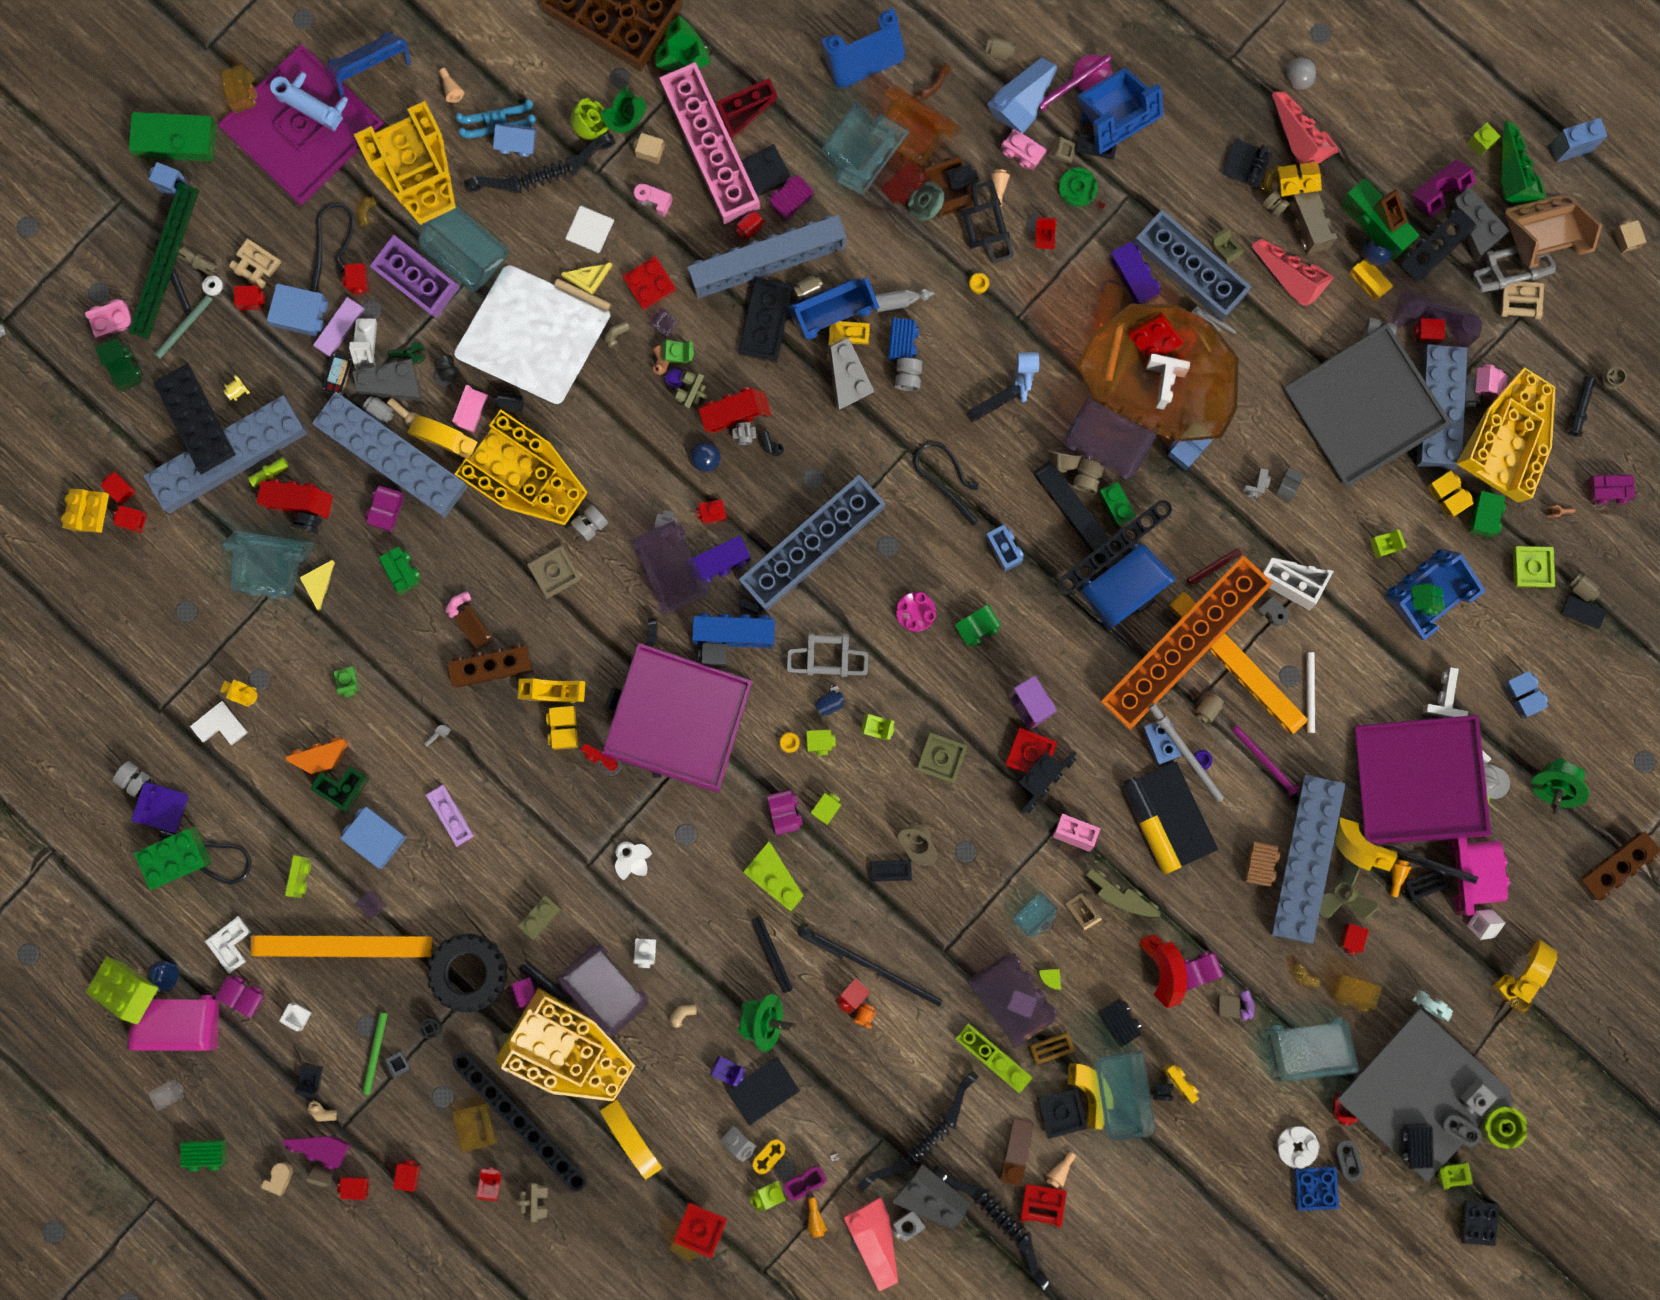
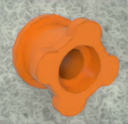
M863 1003L862 1006H858L859 1010L856 1017L852 1018V1021L871 1029V1021L877 1013L874 1012V1007Z

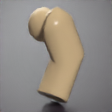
M696 1004L678 1006L670 1016L671 1025L674 1028H679L685 1016L697 1015Z
M312 1101L308 1104V1112L316 1121L337 1120L336 1110L326 1111L317 1101Z

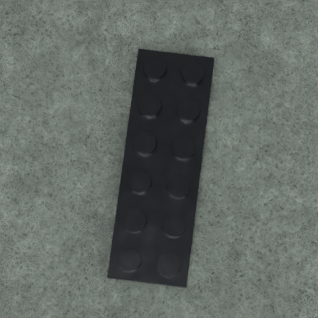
M189 363L153 382L191 459L201 475L236 455Z

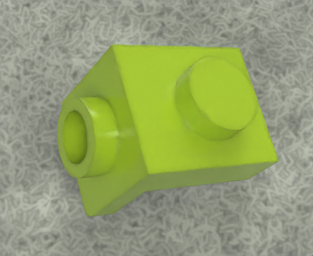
M1400 529L1369 539L1376 558L1393 554L1406 548Z
M865 714L860 733L882 740H890L894 733V720Z
M1468 1162L1444 1165L1440 1168V1172H1438L1439 1182L1443 1184L1444 1189L1473 1183Z
M778 1181L749 1193L751 1205L755 1208L756 1212L767 1210L785 1201Z

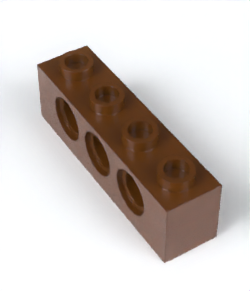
M523 644L511 646V650L504 651L503 648L492 650V654L484 655L483 652L472 654V658L464 659V657L453 658L452 662L447 663L451 685L453 688H459L534 672L529 648L527 646L524 647ZM509 656L515 658V663L512 666L505 665V660ZM493 660L495 662L494 669L486 670V663ZM472 664L475 666V672L468 675L466 674V667Z
M1646 831L1639 832L1579 878L1577 882L1591 900L1599 899L1602 901L1610 895L1609 891L1614 887L1617 889L1625 884V879L1629 875L1634 876L1642 870L1640 868L1645 863L1650 864L1656 860V854L1660 852V849ZM1634 850L1639 853L1637 861L1632 857ZM1618 862L1623 865L1621 873L1616 868ZM1603 874L1608 879L1606 885L1601 883V876Z

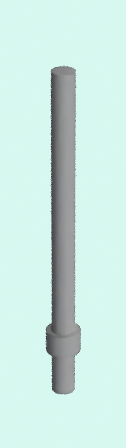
M1155 703L1151 704L1148 708L1156 717L1157 724L1160 728H1164L1216 801H1222L1224 796L1170 724V719L1166 714L1163 715Z

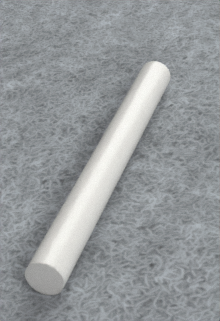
M1307 652V733H1315L1314 652Z

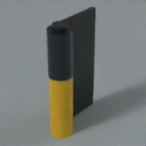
M1177 761L1137 780L1135 777L1123 781L1125 785L1122 786V789L1163 875L1219 850Z

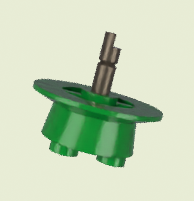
M1557 758L1554 762L1548 763L1544 767V771L1537 773L1531 781V788L1535 795L1544 802L1551 804L1552 814H1557L1559 807L1574 808L1581 806L1589 798V789L1584 783L1585 770L1568 763L1562 758Z
M768 994L761 1001L752 999L749 1002L743 1003L738 1034L743 1035L746 1040H754L756 1047L760 1051L766 1052L776 1044L781 1029L790 1030V1027H796V1024L783 1021V1007L779 997L775 994Z

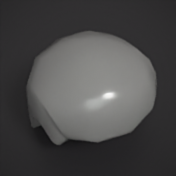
M1302 57L1294 59L1287 65V80L1291 82L1295 89H1307L1315 82L1316 67L1309 59Z

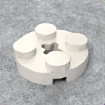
M1301 1126L1289 1127L1278 1136L1277 1153L1279 1158L1288 1166L1304 1168L1309 1166L1318 1155L1319 1143L1315 1135L1307 1128ZM1294 1142H1295V1143H1299V1142L1302 1143V1145H1301L1302 1150H1301V1151H1296V1153L1293 1151V1150H1294V1146H1293V1143H1294Z

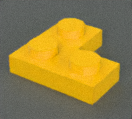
M839 321L830 325L829 345L843 337L849 338L852 344L868 345L870 324Z

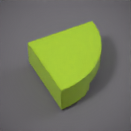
M1059 969L1038 970L1040 978L1047 986L1061 990Z

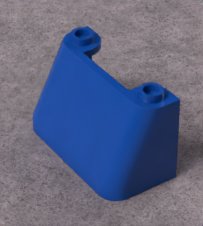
M893 8L880 14L878 23L881 30L848 45H845L843 39L838 35H832L821 40V57L836 86L841 88L850 86L903 61L905 48L898 18Z
M1139 543L1135 544L1129 549L1131 552L1129 555L1094 581L1090 578L1081 585L1084 589L1080 591V594L1108 630L1176 580L1174 575L1144 543L1142 545Z

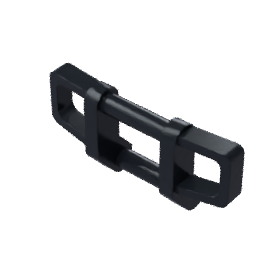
M987 181L972 186L971 192L974 206L959 211L960 216H963L969 237V248L973 249L985 245L989 258L993 263L1012 258L1014 254L1010 242V234L1005 227L1000 208L1001 201L998 198L994 182ZM987 185L990 186L994 201L979 205L977 189ZM992 208L999 234L977 240L970 214ZM1005 239L1008 254L995 258L990 244Z

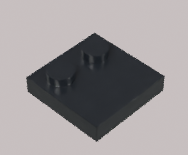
M775 144L741 160L757 197L783 185L791 177Z
M1078 1088L1037 1098L1047 1139L1088 1129Z

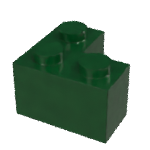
M115 338L95 347L102 366L109 371L115 387L119 391L123 392L143 383L141 378L143 372L138 364L135 365L133 360L135 354L132 348L128 347L125 342L122 343L119 339Z
M349 766L339 782L321 772L310 790L342 811L349 812L371 778Z

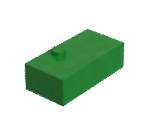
M132 112L129 151L135 158L213 162L216 122L211 116Z
M1364 178L1347 193L1340 206L1378 246L1387 248L1392 253L1391 260L1395 261L1420 235L1408 222L1393 232L1389 231L1373 210L1374 206L1383 196Z

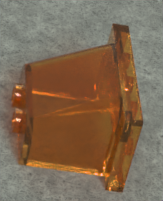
M895 86L888 88L885 96L893 101L873 135L884 141L885 146L890 150L895 151L896 149L901 152V156L910 162L913 160L919 165L924 166L945 134L949 137L959 135L962 127L900 87Z

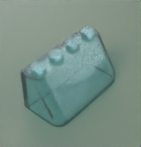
M458 206L425 222L419 237L421 248L472 291H477L508 258L510 250L505 245L500 243Z
M1143 1049L1100 1058L1096 1064V1071L1107 1135L1113 1140L1148 1137L1155 1133L1156 1127Z

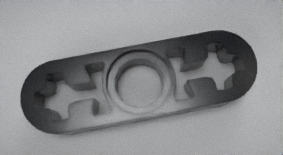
M1012 385L974 407L966 414L971 423L1013 400L1021 393L1016 385Z

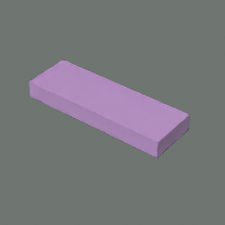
M347 297L313 346L329 357H332V354L356 323V319L361 316L365 309Z
M444 784L426 794L456 847L474 837Z

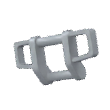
M1516 246L1495 252L1491 250L1485 252L1488 267L1475 271L1473 280L1480 292L1506 288V285L1528 279L1532 281L1555 272L1556 264L1549 253L1538 255L1540 261H1546L1549 267L1537 271L1536 267L1529 269L1522 262L1519 255L1525 272L1504 278L1497 266L1496 259L1519 254ZM1491 275L1494 282L1484 284L1480 278Z
M809 633L808 648L790 649L788 651L787 671L789 673H800L813 676V674L841 675V677H847V675L866 676L868 673V653L848 650L849 634L834 636ZM814 643L842 644V667L814 666ZM808 652L807 669L791 668L792 654ZM848 654L864 657L863 671H848Z

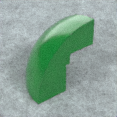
M677 16L664 32L666 36L664 43L657 47L656 66L671 72L695 62L698 69L704 67L711 62L705 45L695 30L682 17Z

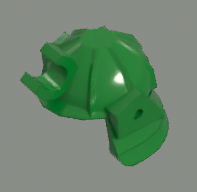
M628 86L620 89V93L616 95L613 101L612 108L604 109L601 112L605 125L617 133H625L635 127L643 118L647 106L642 97L637 98L633 93L628 92Z

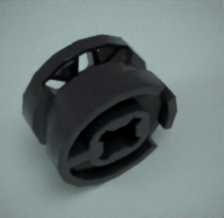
M295 511L293 515L295 519L294 522H291L290 527L304 533L318 535L319 530L317 528L318 525H321L322 519Z

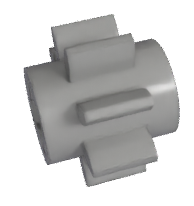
M749 422L736 424V429H732L733 440H737L738 445L752 444V439H756L755 427H751Z
M664 510L663 514L658 513L655 528L659 529V534L668 536L669 532H675L678 518L673 517V512Z

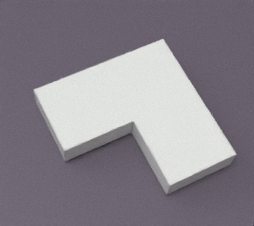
M223 701L190 726L202 742L207 741L220 731L227 741L233 745L248 733Z
M237 916L205 941L229 974L247 962L235 946L251 933L240 916Z

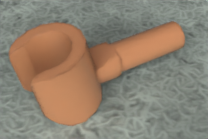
M1559 505L1548 506L1547 509H1552V515H1547V517H1560L1561 514L1575 513L1576 510L1575 508H1561Z

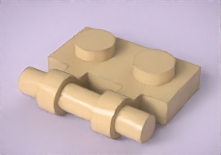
M247 238L236 253L242 260L239 264L232 261L229 267L238 276L248 279L249 283L253 286L257 285L263 289L266 282L261 279V276L265 274L270 278L281 261ZM249 264L256 268L254 273L246 269Z

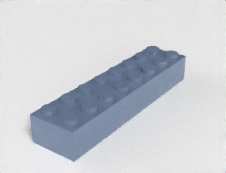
M828 215L822 221L816 223L814 221L808 222L802 228H790L784 234L778 236L777 234L770 235L764 241H752L746 247L730 249L729 253L723 255L718 253L710 256L708 260L692 262L688 266L697 299L845 249L846 234L839 215Z
M337 392L333 394L312 423L319 431L444 519L468 488L461 479Z
M283 395L224 429L236 455L201 475L198 472L188 451L144 475L162 509L169 514L307 435L308 432L289 400Z
M859 474L739 579V583L758 605L767 612L886 508V503Z
M1304 775L1302 778L1270 934L1272 936L1313 944L1345 783Z

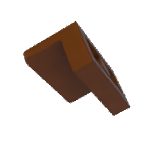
M468 604L465 606L467 609L454 618L478 651L494 639L473 608Z

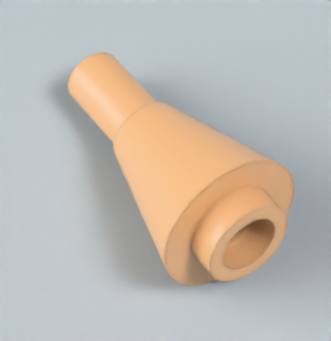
M445 68L440 69L439 74L443 80L446 100L453 103L460 101L464 91L450 78Z
M995 170L994 173H991V180L994 182L998 198L1001 201L1000 207H1002V195L1010 177L1009 174H1006V170Z
M1069 1151L1064 1160L1046 1175L1048 1178L1047 1182L1056 1189L1058 1187L1063 1188L1069 1166L1076 1157L1075 1154Z

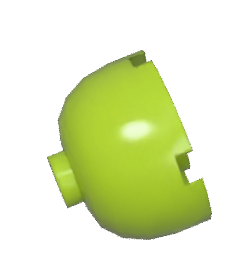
M585 98L572 109L570 124L574 132L583 139H596L609 129L601 116V112L605 108L599 102L595 101L593 103L588 101L590 100L589 98Z

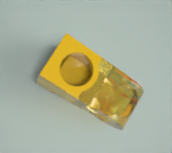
M1505 974L1492 987L1500 993L1515 1012L1522 1015L1533 1005V1002L1531 1000L1530 1003H1527L1510 992L1516 980L1513 976Z

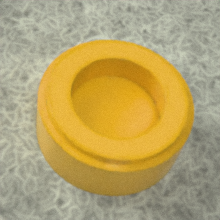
M976 273L970 278L969 287L972 292L982 294L988 289L989 280L986 275Z
M791 732L783 734L779 742L781 749L787 753L795 752L800 745L798 736Z

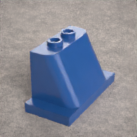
M1127 68L1121 69L1078 95L1079 106L1093 124L1095 150L1099 154L1163 117L1162 87L1155 84L1148 88Z

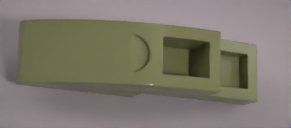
M1097 868L1095 871L1089 869L1085 874V877L1100 888L1096 896L1108 904L1135 915L1146 917L1160 916L1161 913L1157 911L1159 907L1150 900L1148 903L1141 898L1143 895L1135 888L1132 890L1126 888L1121 893L1122 888L1113 881L1111 883L1104 879L1106 875Z

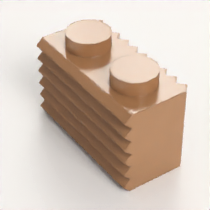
M1255 841L1251 842L1244 882L1270 887L1271 883H1275L1277 872L1274 871V866L1280 860V851H1277L1278 846Z

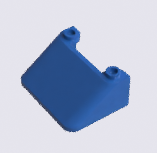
M386 32L380 38L338 59L333 58L328 61L325 68L326 73L341 98L345 97L341 82L399 53L407 66L410 65L408 44L395 33Z

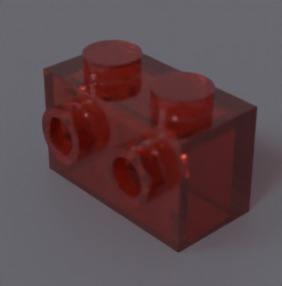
M908 162L881 190L892 204H903L910 198L909 195L914 190L916 191L924 185V181L928 176L917 162Z

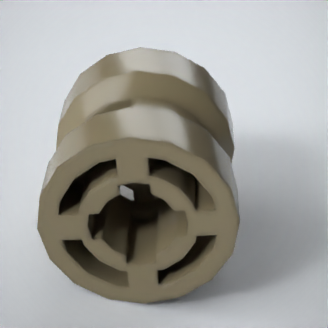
M1275 190L1262 205L1266 209H1270L1272 215L1278 218L1290 203L1287 200H1283Z
M1613 367L1606 371L1601 377L1602 386L1607 390L1617 389L1626 381L1627 375L1625 370L1620 367Z

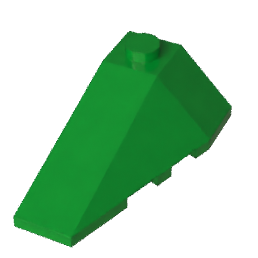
M1505 121L1501 173L1503 197L1514 204L1546 199L1540 176H1535L1532 166L1535 164L1524 151L1527 149V146L1518 126Z

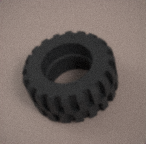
M476 934L455 935L448 940H444L438 948H435L433 956L427 964L429 969L426 971V977L429 978V983L427 984L429 989L433 991V997L438 999L442 1006L448 1007L455 1012L469 1013L485 1009L498 999V996L505 988V982H507L506 970L508 967L504 961L503 953L499 951V947L495 943L489 941L490 939ZM462 954L476 955L483 961L486 967V978L483 985L470 993L457 990L449 980L448 971L450 964L456 957Z

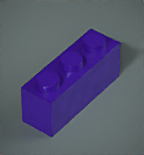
M1131 241L1112 251L1109 259L1136 307L1139 308L1158 298L1161 293V287L1159 282L1152 278L1148 263L1143 262L1139 247L1137 245L1134 246Z
M738 536L687 560L686 563L696 584L705 586L713 581L712 578L718 575L721 578L730 574V570L735 567L740 569L747 566L751 557L741 536Z

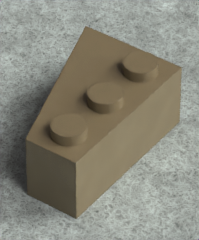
M1318 191L1294 194L1289 201V208L1296 218L1294 223L1296 230L1300 231L1302 249L1306 251L1307 255L1330 249L1337 236L1336 233L1331 234L1328 225H1331V221L1329 218L1325 219L1323 212L1325 207Z

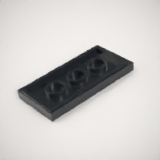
M755 278L739 355L778 362L788 316L787 307L790 306L794 285Z

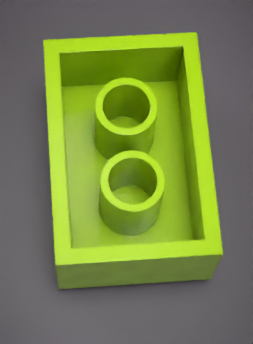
M106 956L85 993L118 1018L138 1025L158 987L125 963Z

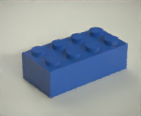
M698 613V616H694L693 643L694 645L702 646L703 643L727 644L728 647L775 648V619H771V616L760 615L759 619L751 618V615H739V618H731L730 614H719L718 617H711L709 613Z

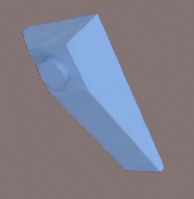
M1040 58L1005 85L987 104L993 117L1023 134L1035 120L1038 106L1043 102L1044 92L1049 87L1057 66L1044 58Z

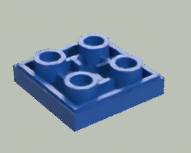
M1335 1166L1294 1168L1296 1207L1298 1211L1339 1209L1337 1171Z

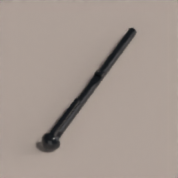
M803 923L798 927L797 933L800 938L840 959H843L844 956L865 968L877 972V976L884 977L940 1007L942 999L808 929L809 924Z

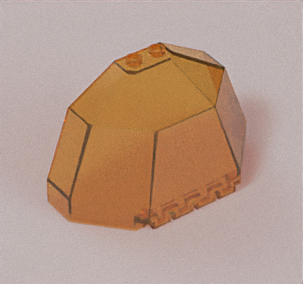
M1129 304L1091 335L1076 364L1095 399L1102 403L1106 402L1105 408L1115 413H1118L1120 409L1122 410L1121 416L1133 422L1138 418L1140 419L1139 425L1151 431L1156 427L1158 428L1157 434L1167 439L1171 435L1180 442L1222 438L1237 410L1238 356L1211 322L1177 305ZM1160 313L1166 316L1184 339L1182 346L1163 356L1190 362V368L1184 378L1175 376L1174 384L1170 388V391H1173L1171 403H1167L1164 409L1156 408L1161 373L1146 369L1148 359L1128 336L1129 330Z

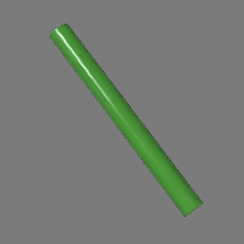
M379 1013L362 1094L370 1095L388 1013Z

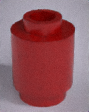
M753 211L735 225L737 228L735 232L742 240L744 238L749 240L762 228L765 222L756 211Z

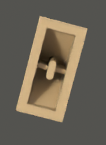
M1082 893L1065 903L1081 931H1085L1102 920Z

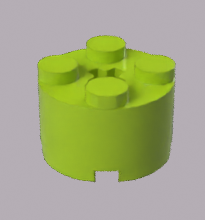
M1497 1105L1479 1125L1484 1139L1491 1145L1503 1149L1518 1147L1527 1136L1525 1117L1518 1110L1511 1107ZM1503 1123L1505 1124V1125H1504V1127H1505V1129H1506L1505 1131L1501 1130V1129H1502V1126H1501V1125H1502Z

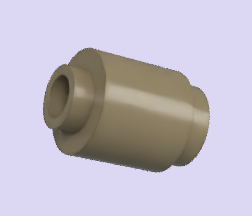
M994 37V39L989 38L985 53L990 54V57L1007 61L1008 57L1012 58L1015 46H1011L1012 41Z
M811 275L796 283L793 290L798 300L802 301L822 292L821 288L824 286L819 277L815 278L814 275Z
M1580 573L1569 584L1572 591L1586 602L1589 600L1594 601L1601 593L1598 591L1599 585L1586 575L1582 576Z
M1210 693L1196 708V718L1204 724L1206 722L1211 723L1223 708L1222 704L1224 701L1216 694Z

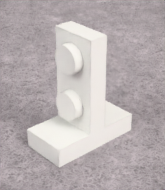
M356 319L354 342H350L349 346L356 371L376 367L374 358L377 330L376 319Z
M1151 354L1147 361L1146 369L1161 373L1156 408L1164 409L1167 403H1171L1173 391H1170V388L1174 384L1175 376L1184 378L1190 368V362Z
M1450 667L1442 673L1441 684H1443V689L1438 695L1440 706L1424 705L1422 714L1443 718L1468 716V711L1452 708L1459 669Z

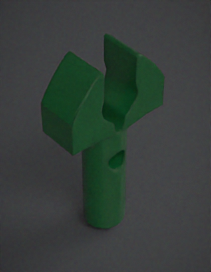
M412 342V346L409 349L388 350L387 354L389 358L409 357L415 364H419L426 357L425 355L416 356L414 353L417 350L424 351L426 349L418 342Z

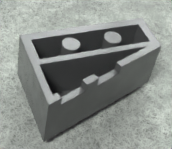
M1470 187L1449 206L1451 211L1453 209L1457 211L1461 208L1478 226L1464 239L1466 245L1470 248L1474 262L1510 231Z
M412 359L353 371L356 391L360 396L423 402L416 366Z

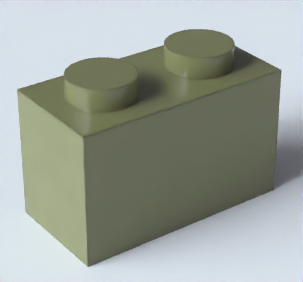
M545 895L518 927L532 940H536L563 909L549 896Z

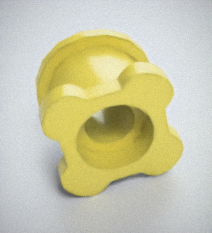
M234 375L235 380L228 385L224 384L226 389L223 391L230 400L234 398L237 401V398L244 392L247 394L250 392L237 375Z

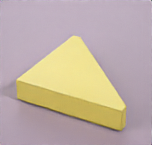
M607 263L580 268L575 271L563 272L561 275L593 295L611 269L612 264Z
M334 560L300 577L318 611L321 609L328 589L331 573L335 565Z

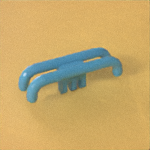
M528 99L522 105L467 116L457 113L455 118L460 123L467 124L486 120L488 127L475 130L460 128L458 133L463 138L491 135L495 133V125L497 123L529 127L536 121V117L533 114H530L525 120L507 123L506 116L529 111L533 106V102Z

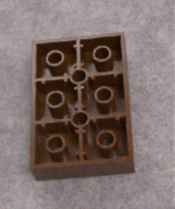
M542 0L540 2L543 13L640 72L664 38V32L683 9L682 0Z

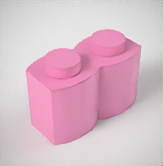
M1485 364L1481 368H1477L1475 392L1488 400L1494 401L1506 388L1508 375L1503 373V370L1496 369L1494 365Z

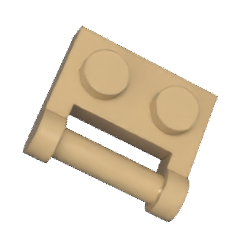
M1517 282L1506 285V288L1502 289L1500 316L1514 315L1541 319L1544 283ZM1509 302L1535 304V309L1509 307Z

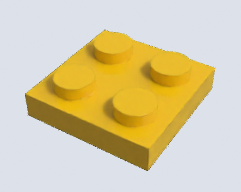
M1167 1063L1161 1068L1187 1102L1193 1104L1199 1099L1196 1096L1198 1093L1197 1089L1191 1082H1186L1183 1079L1186 1075L1179 1066Z

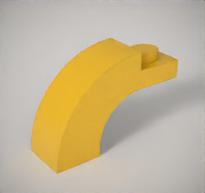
M415 415L407 432L424 442L438 445L468 460L477 444V441L463 435L462 432L419 415Z
M519 679L518 699L555 703L584 702V681Z
M1339 818L1334 841L1340 852L1352 863L1365 870L1370 871L1372 866L1390 871L1397 859V852L1371 844L1360 833L1359 823Z
M1539 938L1527 954L1529 960L1524 971L1510 990V992L1527 1003H1530L1539 988L1543 987L1555 966L1558 955L1557 950Z
M1069 1063L1067 1084L1076 1085L1081 1088L1088 1099L1087 1128L1103 1129L1106 1121L1104 1109H1112L1111 1094L1106 1082L1092 1068L1082 1064Z

